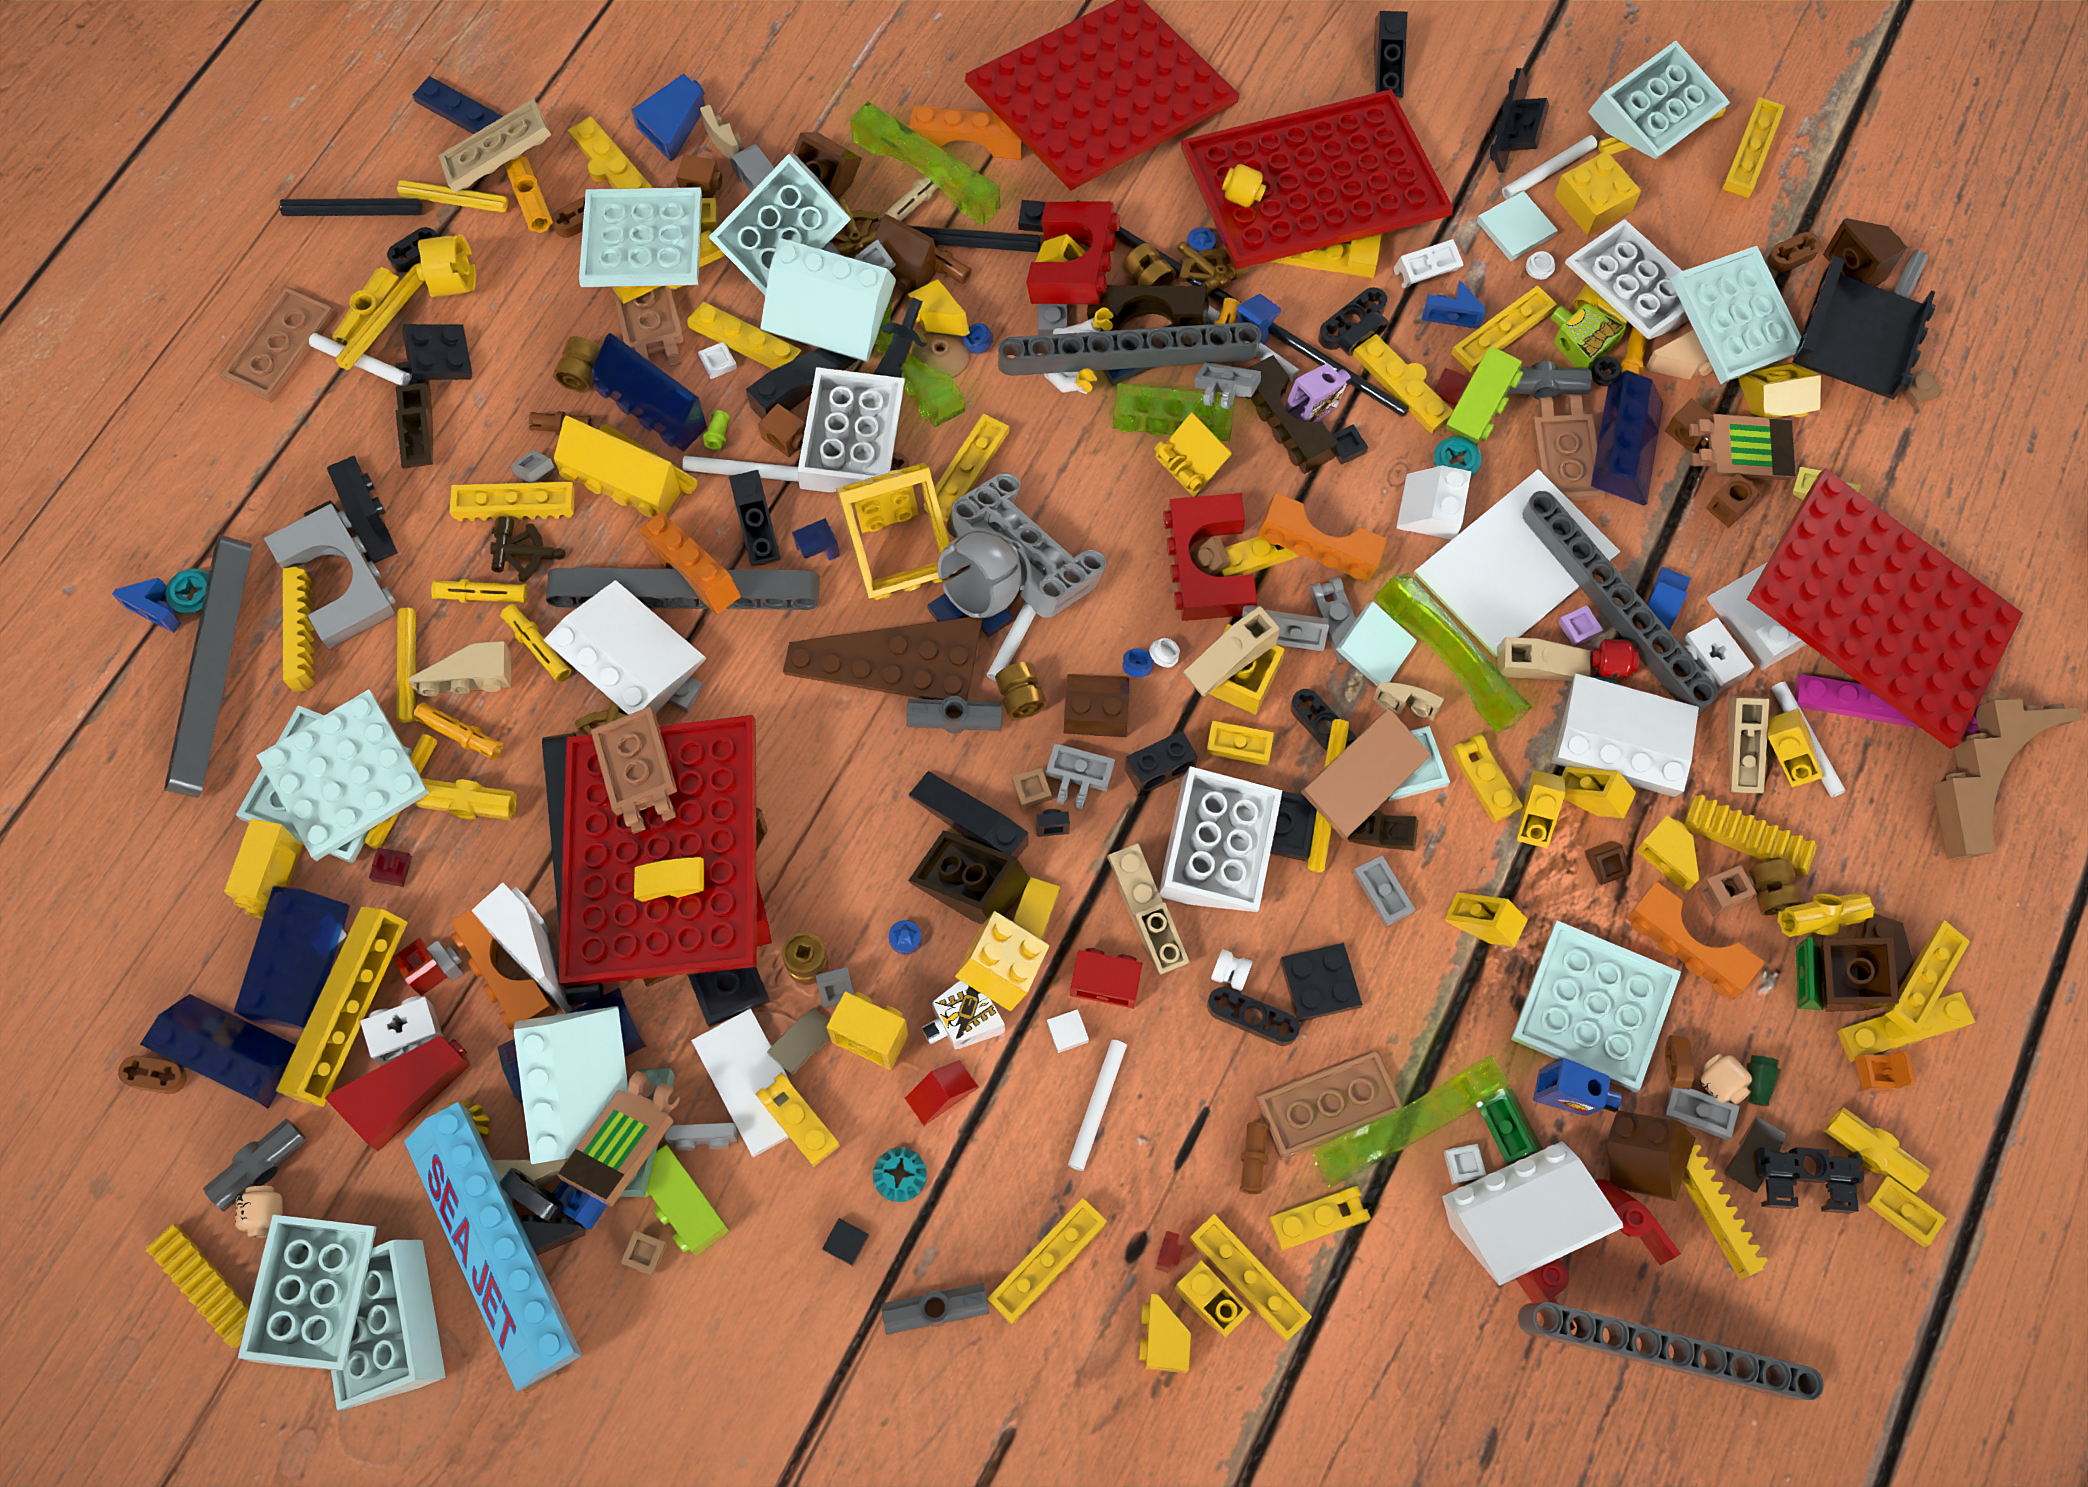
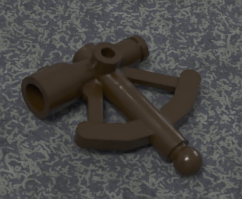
M504 516L496 519L495 527L492 530L496 542H491L490 553L493 555L492 571L497 573L503 572L505 561H508L519 572V581L526 582L539 569L542 559L555 558L562 560L565 557V551L562 548L543 547L542 537L534 524H527L526 531L512 537L514 521ZM530 537L534 546L516 543ZM513 556L529 557L531 561L523 568Z

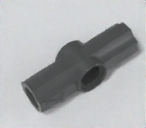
M1550 361L1538 362L1531 367H1521L1520 371L1524 372L1519 384L1516 388L1510 387L1507 394H1532L1537 400L1544 397H1552L1553 399L1558 394L1588 395L1591 390V370L1589 368H1561Z
M950 696L944 700L908 699L907 727L945 729L953 734L961 733L964 730L1001 731V702L965 701L958 696ZM952 711H958L962 713V715L956 719H952L947 716Z
M286 1118L259 1142H251L241 1148L234 1155L233 1163L203 1188L205 1194L220 1210H227L236 1202L239 1195L245 1193V1188L262 1186L270 1181L278 1172V1166L307 1142L305 1136Z
M984 1283L942 1292L931 1291L922 1296L881 1304L886 1335L929 1326L940 1327L945 1323L989 1314ZM933 1300H939L945 1305L944 1313L938 1318H932L926 1314V1307Z

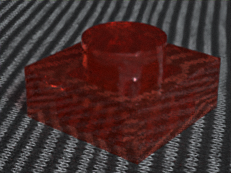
M1444 368L1434 392L1443 401L1457 406L1471 378Z
M1166 1231L1155 1269L1168 1273L1171 1264L1178 1266L1183 1246L1177 1244L1179 1234Z

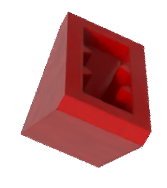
M420 937L393 956L406 982L420 996H423L448 977L430 954Z
M958 1060L931 1071L905 1097V1100L923 1126H925L974 1092L979 1086L961 1061Z

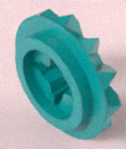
M1449 437L1437 445L1434 451L1433 464L1471 471V477H1473L1481 465V453L1472 441L1463 437ZM1452 455L1455 458L1464 455L1461 464L1459 462L1450 464Z
M187 569L177 573L169 581L165 591L166 601L169 606L181 615L183 613L194 615L196 611L201 610L209 574L200 569ZM193 584L199 592L194 593V598L190 600L185 594L190 593V588H192Z
M905 1147L890 1148L878 1157L873 1168V1182L877 1191L884 1198L893 1202H906L915 1198L923 1190L927 1179V1170L922 1158L917 1152ZM900 1161H903L904 1171L914 1175V1177L902 1178L899 1187L896 1188L895 1177L886 1173V1171L897 1170Z

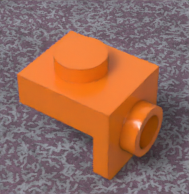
M1902 1051L1889 1056L1864 1054L1855 1057L1862 1090L1894 1091L1916 1083L1909 1052Z

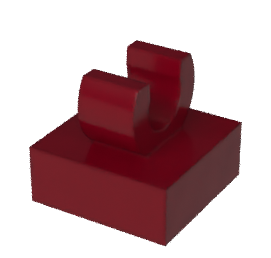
M378 848L372 863L369 879L372 882L404 887L412 856L407 852Z

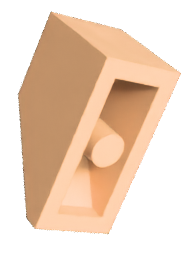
M1695 330L1653 351L1646 365V368L1651 372L1688 380L1700 374L1706 376L1713 371Z

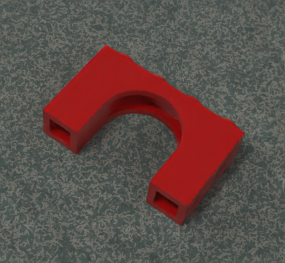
M1113 201L1046 202L1041 220L1045 241L1067 234L1076 243L1090 248L1085 254L1071 261L1031 262L1026 281L1030 303L1099 305L1101 293L1106 292L1107 288L1105 274L1111 270L1110 251H1115L1116 239L1114 233L1119 231L1120 216L1115 214Z
M1242 493L1169 499L1168 510L1163 511L1164 528L1170 529L1171 537L1167 538L1168 556L1173 555L1174 565H1170L1172 583H1177L1178 592H1174L1175 610H1181L1182 621L1242 616L1244 606H1257L1253 574L1226 577L1211 576L1200 571L1193 564L1189 555L1192 546L1206 537L1243 534L1245 513Z

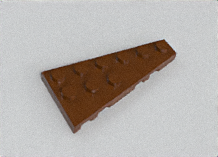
M968 617L789 642L783 673L789 676L919 699L944 700L950 696H958L967 701L984 618Z

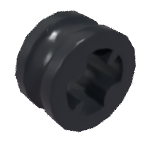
M1609 356L1599 358L1591 372L1593 381L1601 386L1614 384L1621 370L1619 362ZM1601 369L1604 370V371L1607 370V369H1609V370L1611 371V373L1605 372V373L1603 374V373L1601 372Z

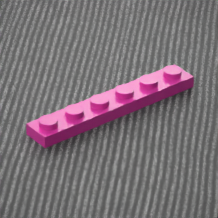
M1799 674L1796 678L1795 700L1800 708L1921 728L1862 684ZM1974 713L1963 736L1979 734L1976 713Z

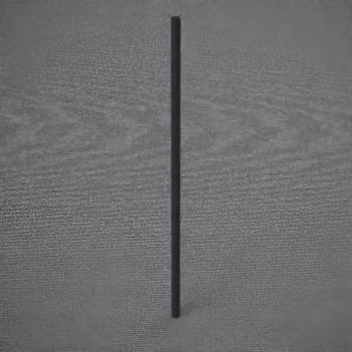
M1121 226L1119 231L1114 233L1115 237L1134 249L1146 243ZM1155 248L1161 255V259L1166 260L1176 271V275L1179 276L1182 265ZM1191 278L1187 279L1188 283L1195 286H1201L1202 283L1207 281ZM1216 288L1208 293L1210 297L1222 304L1225 298L1236 299L1220 288ZM1272 322L1268 327L1269 334L1320 366L1329 364L1337 372L1341 369L1347 371L1351 377L1350 385L1401 417H1404L1407 413L1408 406L1276 323Z

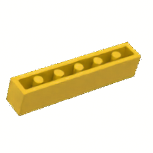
M360 908L276 1088L277 1092L302 1103L324 1107L327 1101L325 1097L332 1090L361 1026L360 1021L364 1019L405 930L407 921L382 908Z

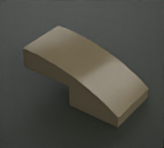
M812 1008L767 1051V1054L793 1076L813 1053L817 1054L830 1040L826 1028L829 1020L818 1010Z

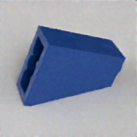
M683 73L631 110L636 128L670 161L676 158L701 116L700 108L705 106L703 100L704 91L701 85L696 80H690Z

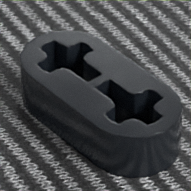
M423 227L392 245L387 252V257L393 269L398 272H408L413 265L421 263L418 241L438 237L436 232L431 228ZM401 255H403V256L406 257V258L402 260L401 258H398V257L401 256Z
M1375 311L1350 328L1341 337L1338 346L1348 356H1351L1355 348L1373 335L1377 334L1380 336L1387 328L1389 321L1379 311Z
M511 1168L499 1182L507 1194L547 1221H551L563 1207L559 1199L551 1192L515 1168Z

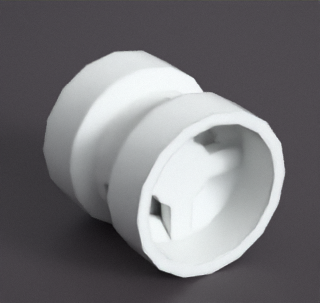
M1222 949L1211 980L1219 983L1223 981L1228 982L1232 988L1242 991L1253 961L1245 957L1238 959L1233 956L1232 952Z

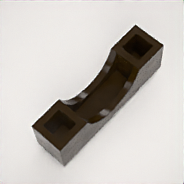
M1107 285L1106 292L1101 293L1099 305L1088 304L1087 317L1088 320L1094 318L1095 313L1101 308L1109 309L1114 315L1113 318L1109 319L1113 323L1110 331L1121 330L1129 320L1144 314L1161 315L1170 320L1174 327L1207 325L1209 311L1207 287L1195 285Z
M1272 355L1248 367L1247 369L1261 371V382L1252 397L1245 396V398L1251 399L1254 403L1260 419L1264 422L1267 421L1272 428L1275 440L1279 444L1282 443L1287 449L1288 456L1293 465L1299 466L1302 472L1306 474L1334 459L1338 443L1323 422L1301 421L1290 415L1284 408L1281 398L1286 393L1289 376L1275 356Z

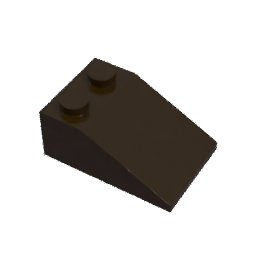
M943 830L908 881L970 920L983 925L994 911L1004 917L1006 916L1030 880V877L1016 857Z

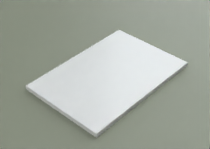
M1539 469L1414 571V574L1495 658L1497 657V646L1505 637L1520 638L1580 587L1523 519V510L1535 492L1547 491L1551 493L1609 561L1621 552ZM1534 506L1538 512L1545 513L1541 507ZM1553 529L1556 534L1565 536L1561 530ZM1573 552L1577 558L1584 559L1581 553Z

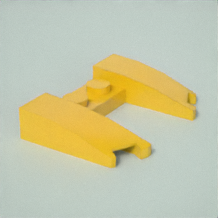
M1382 233L1352 240L1350 244L1340 243L1271 262L1374 278Z

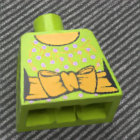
M1584 304L1574 314L1561 305L1550 318L1560 327L1554 344L1575 368H1589L1591 370L1599 358L1606 356L1620 342L1626 329L1624 324L1589 304Z

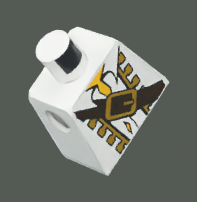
M961 980L932 1002V1009L937 1019L921 1027L930 1045L947 1036L954 1049H960L1005 1032V1024L991 999Z

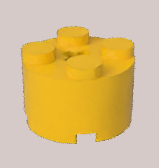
M449 235L418 241L421 263H417V274L421 281H426L432 298L465 294L475 289V264L469 265L467 255H472V252L463 235Z

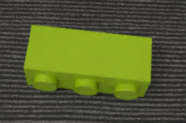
M1490 345L1446 424V430L1472 441L1477 446L1481 439L1487 441L1495 426L1491 423L1496 413L1502 414L1509 401V398L1505 397L1510 387L1516 388L1524 372L1520 371L1522 361Z
M666 1144L655 1154L646 1195L643 1197L646 1199L648 1196H652L657 1203L653 1211L664 1226L669 1222L677 1231L672 1237L683 1253L690 1250L697 1257L727 1234L729 1229Z

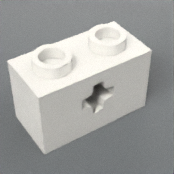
M1718 618L1691 631L1681 642L1682 647L1715 684L1718 694L1744 680L1754 668L1753 664Z
M420 996L408 998L401 1003V1006L390 1010L387 1008L376 1010L369 1015V1018L360 1021L370 1056L377 1063L382 1065L390 1062L439 1035L443 1037L434 1005L425 996L422 998ZM402 1023H406V1024H404V1025L402 1026V1030H403V1031L400 1032V1033H398V1031L401 1030V1024H402Z

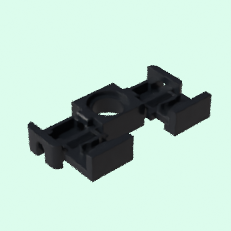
M1769 1145L1756 1150L1758 1176L1760 1178H1769L1765 1179L1767 1200L1761 1202L1762 1207L1780 1209L1799 1207L1798 1197H1794L1793 1186L1797 1185V1181L1828 1182L1825 1186L1829 1189L1827 1192H1830V1199L1827 1200V1205L1821 1206V1212L1851 1214L1859 1211L1855 1184L1862 1183L1864 1180L1863 1171L1858 1170V1165L1863 1164L1860 1153L1855 1152L1849 1154L1848 1157L1829 1156V1150L1800 1147L1793 1148L1789 1152L1769 1151ZM1805 1156L1811 1157L1816 1163L1817 1168L1814 1175L1808 1173L1804 1168L1803 1160ZM1777 1198H1790L1791 1201L1777 1200ZM1834 1202L1848 1203V1205H1837Z

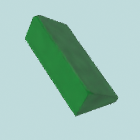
M1807 937L1796 946L1797 1004L1799 1009L1820 1011L1823 1009L1821 948L1813 937Z
M1505 1089L1477 1103L1507 1165L1543 1150L1512 1089Z

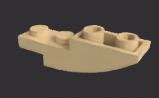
M1139 843L1109 854L1107 857L1119 884L1118 889L1158 974L1161 975L1190 963L1166 903L1162 902Z

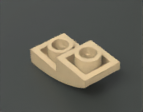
M711 105L701 107L700 112L704 128L719 151L730 159L731 156L743 150L739 133L733 134L730 123L723 125L720 115L714 116Z
M1380 682L1373 697V700L1384 710L1390 708L1400 715L1406 705L1416 715L1423 718L1427 717L1431 720H1434L1444 701L1440 696L1424 689L1391 682Z

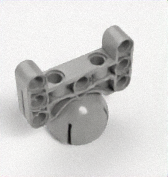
M1009 473L996 475L954 502L946 528L955 539L944 548L938 559V576L940 579H946L955 571L970 565L968 569L959 572L945 581L943 589L950 601L964 614L971 617L987 618L999 614L1013 602L1019 590H1021L1020 597L1038 615L1045 618L1053 617L1098 586L1107 561L1104 555L1096 550H1086L1075 558L1065 551L1014 505L1021 484L1017 477Z

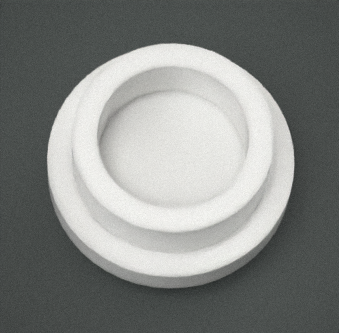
M1539 251L1528 258L1526 270L1535 279H1547L1555 270V262L1549 253Z
M1161 638L1152 643L1149 652L1156 664L1170 668L1178 662L1180 650L1173 640Z

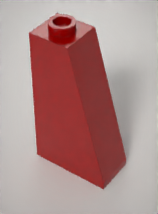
M439 1035L335 1090L325 1099L369 1146L379 1151L470 1066L463 1058L467 1051L454 1038L447 1042Z

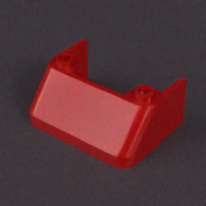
M1594 1180L1622 1221L1623 1228L1619 1230L1629 1237H1640L1660 1266L1681 1254L1645 1205L1608 1180ZM1558 1258L1515 1279L1532 1303L1552 1302L1559 1304L1554 1297L1567 1287L1569 1273L1564 1263ZM1570 1322V1330H1573L1576 1327Z

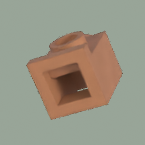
M1741 865L1706 879L1698 888L1712 917L1748 902L1757 894L1752 877L1745 873Z

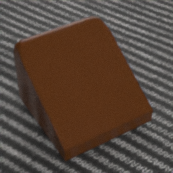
M1609 841L1585 850L1586 858L1600 885L1630 875L1622 844Z

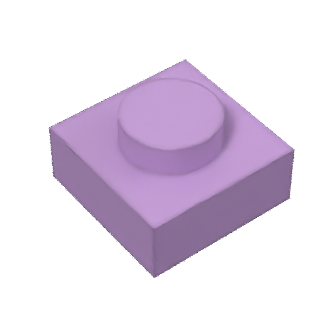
M1587 605L1562 616L1558 621L1573 647L1601 635L1603 631Z

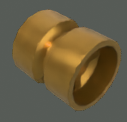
M1144 243L1136 247L1123 263V270L1134 282H1138L1139 286H1171L1177 274L1166 260L1161 259V255L1150 243Z
M578 336L570 337L562 352V358L559 359L554 370V379L569 390L581 393L587 392L595 377L592 372L598 370L603 359V350L589 339Z
M1015 663L1003 668L996 674L995 680L1000 694L1006 696L1004 698V705L1009 718L1015 720L1025 719L1038 714L1047 706L1042 688L1036 687L1038 677L1032 663Z
M1777 859L1767 861L1749 869V875L1754 881L1755 889L1760 891L1756 895L1761 915H1778L1779 911H1784L1786 907L1804 904L1799 887L1792 884L1796 876L1791 860Z
M803 931L793 934L786 940L782 949V957L790 977L802 985L817 983L815 975L826 973L829 966L823 942L817 935Z

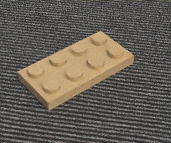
M533 98L438 155L449 187L454 193L460 189L470 187L475 180L486 174L493 173L499 166L509 160L518 158L522 152L532 146L540 145L547 137L551 136L540 106Z

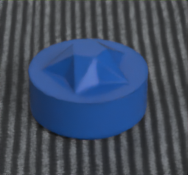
M1199 227L1193 229L1188 234L1187 244L1197 252L1215 248L1216 238L1211 230Z
M982 323L970 326V334L963 336L964 345L974 354L986 351L993 342L992 332Z
M1131 649L1123 656L1122 668L1126 674L1132 677H1145L1152 672L1154 660L1150 652L1144 649Z
M902 920L891 927L889 942L895 952L908 955L915 952L921 945V931L914 922Z

